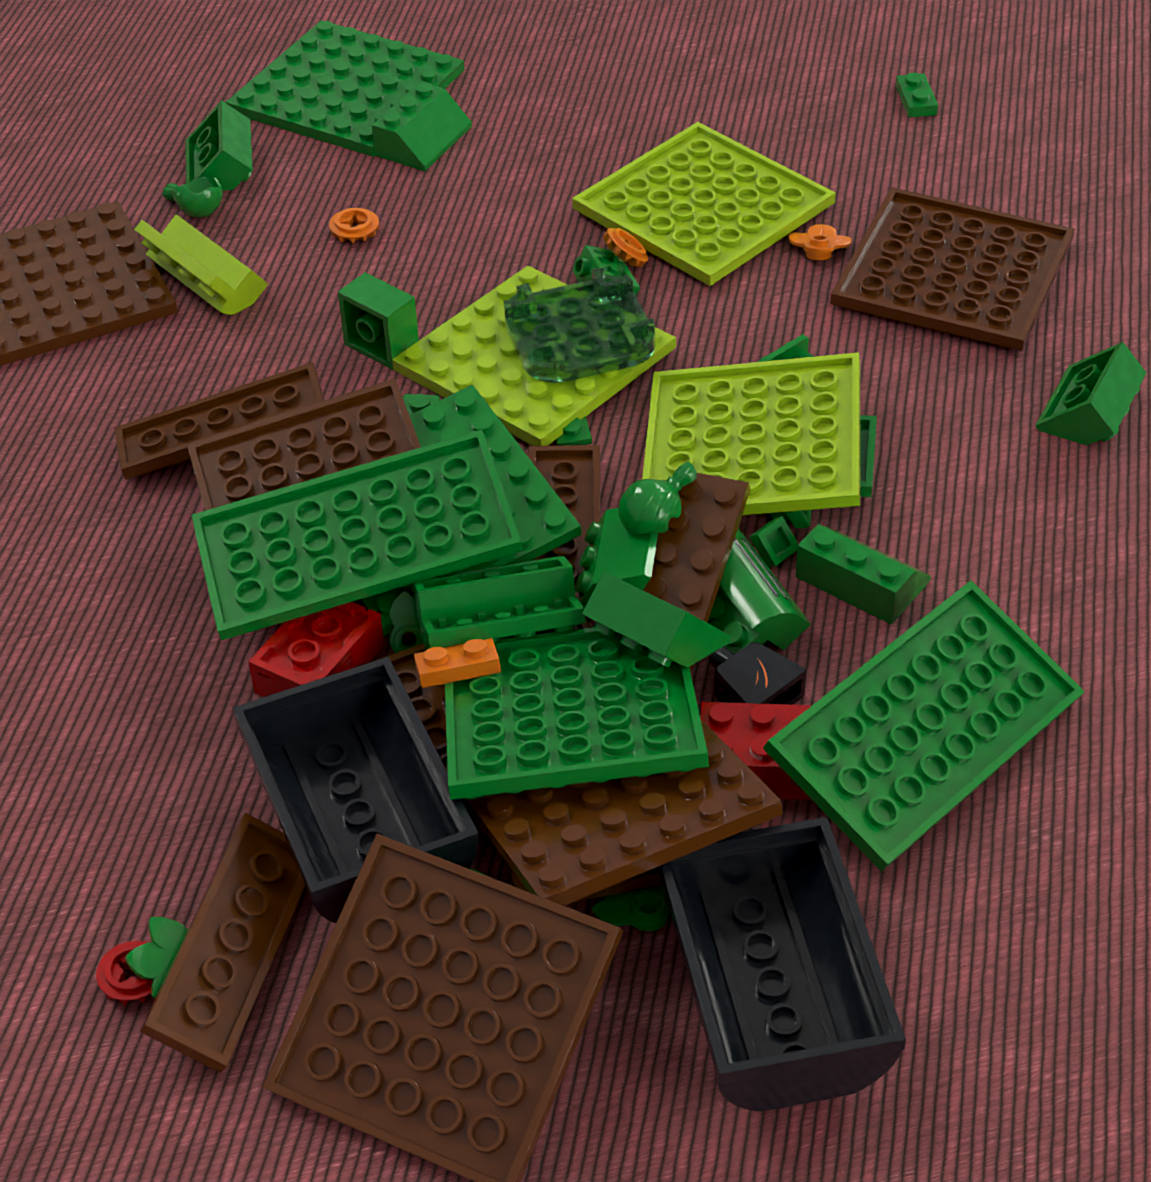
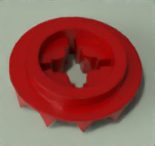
M125 942L113 947L102 957L97 967L96 979L99 989L104 992L109 1001L117 999L125 1006L130 1000L136 999L144 1003L146 996L152 993L153 980L130 977L126 981L123 971L124 969L133 972L126 963V955L134 948L149 942Z

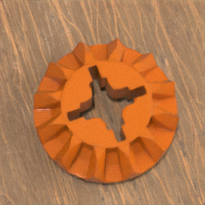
M348 208L332 216L329 221V228L332 237L339 238L340 242L347 240L351 241L352 244L358 240L365 242L367 237L375 236L376 230L379 229V219L370 210Z
M620 228L607 229L603 239L607 247L614 252V255L620 257L622 261L628 262L631 266L643 267L648 261L644 246L634 236Z

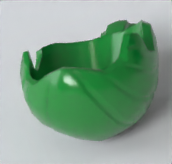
M200 177L181 186L169 183L163 188L162 195L168 201H175L181 211L188 216L205 218L220 206L223 190L216 177L213 178V184L207 177Z
M687 461L680 465L673 476H670L666 482L657 479H642L634 482L624 491L619 502L618 512L620 521L628 532L639 535L651 532L665 533L669 529V520L671 518H678L682 510L678 491L697 478V471L692 463Z

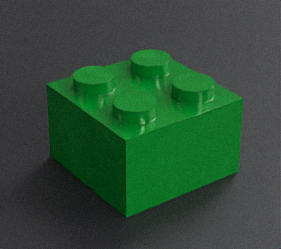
M366 272L338 291L344 345L393 370L392 359L419 341L415 297Z

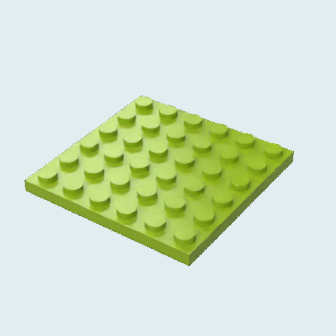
M696 122L573 197L572 208L606 228H620L628 232L644 246L645 250L711 286L833 205L836 192Z
M526 266L392 359L394 371L444 398L473 384L511 434L533 446H548L564 434L563 428L576 417L581 420L584 416L589 415L676 348V337L547 274Z
M859 352L654 372L642 479L667 480L670 476H673L680 465L688 461L692 463L697 473L749 482L751 490L743 515L860 506Z

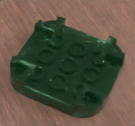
M604 268L591 269L592 280L538 292H532L528 283L517 286V294L508 301H504L507 333L524 370L531 377L539 381L557 383L633 367L649 359L655 350L654 319L647 318L633 292V280L627 274L619 278L617 276L605 275Z

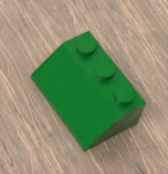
M420 81L372 124L375 156L426 171L472 127V121L446 89Z
M222 100L185 140L186 184L200 177H207L213 184V178L216 177L223 191L234 190L241 181H247L253 172L250 119Z
M1124 342L1073 363L1066 369L1035 426L1041 432L1083 445H1089L1099 440L1102 442L1108 441L1118 433V427L1123 417L1129 412V406L1134 396L1140 391V385L1147 372Z
M618 508L606 510L598 523L593 521L584 538V541L589 544L579 564L584 570L575 585V592L579 593L578 600L582 606L586 607L603 571L643 590L652 576L658 532L639 535L628 532L620 521Z
M820 524L798 544L796 578L891 625L931 581V575L837 530Z
M604 571L582 612L583 615L596 621L593 627L594 630L612 639L615 638L617 632L622 634L621 644L639 653L642 652L644 646L649 648L650 651L647 657L668 668L672 660L688 668L727 645L732 636L696 616Z

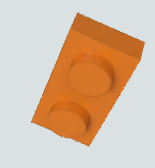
M492 638L485 640L473 639L465 644L445 648L433 647L425 652L414 654L422 688L501 672L499 657Z

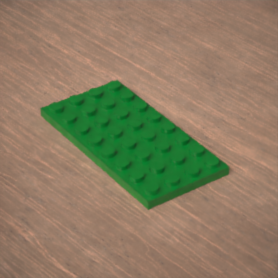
M483 430L191 515L217 631L221 640L523 551L522 542Z
M970 580L770 738L763 749L882 872L1078 700L1085 691Z

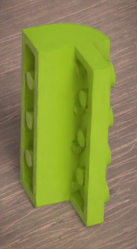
M177 214L162 233H159L143 220L134 229L144 237L141 243L149 249L146 253L147 256L224 314H236L251 306L268 286V283L250 268Z

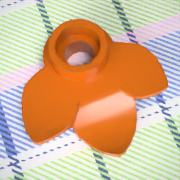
M825 224L810 226L806 233L792 232L789 234L790 243L794 246L803 247L806 251V257L812 260L830 259L835 249L849 247L852 243L851 237L837 235L834 227Z

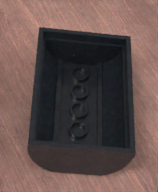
M389 657L233 707L237 727L307 886L313 905L322 917L337 923L376 834L470 869L479 844L478 831L462 800H450L448 772Z
M827 817L739 832L657 867L693 989L699 1019L703 1026L712 1057L718 1087L727 1101L743 1109L762 1112L852 1095L877 1081L895 1064L901 1051L905 1049L906 1038Z

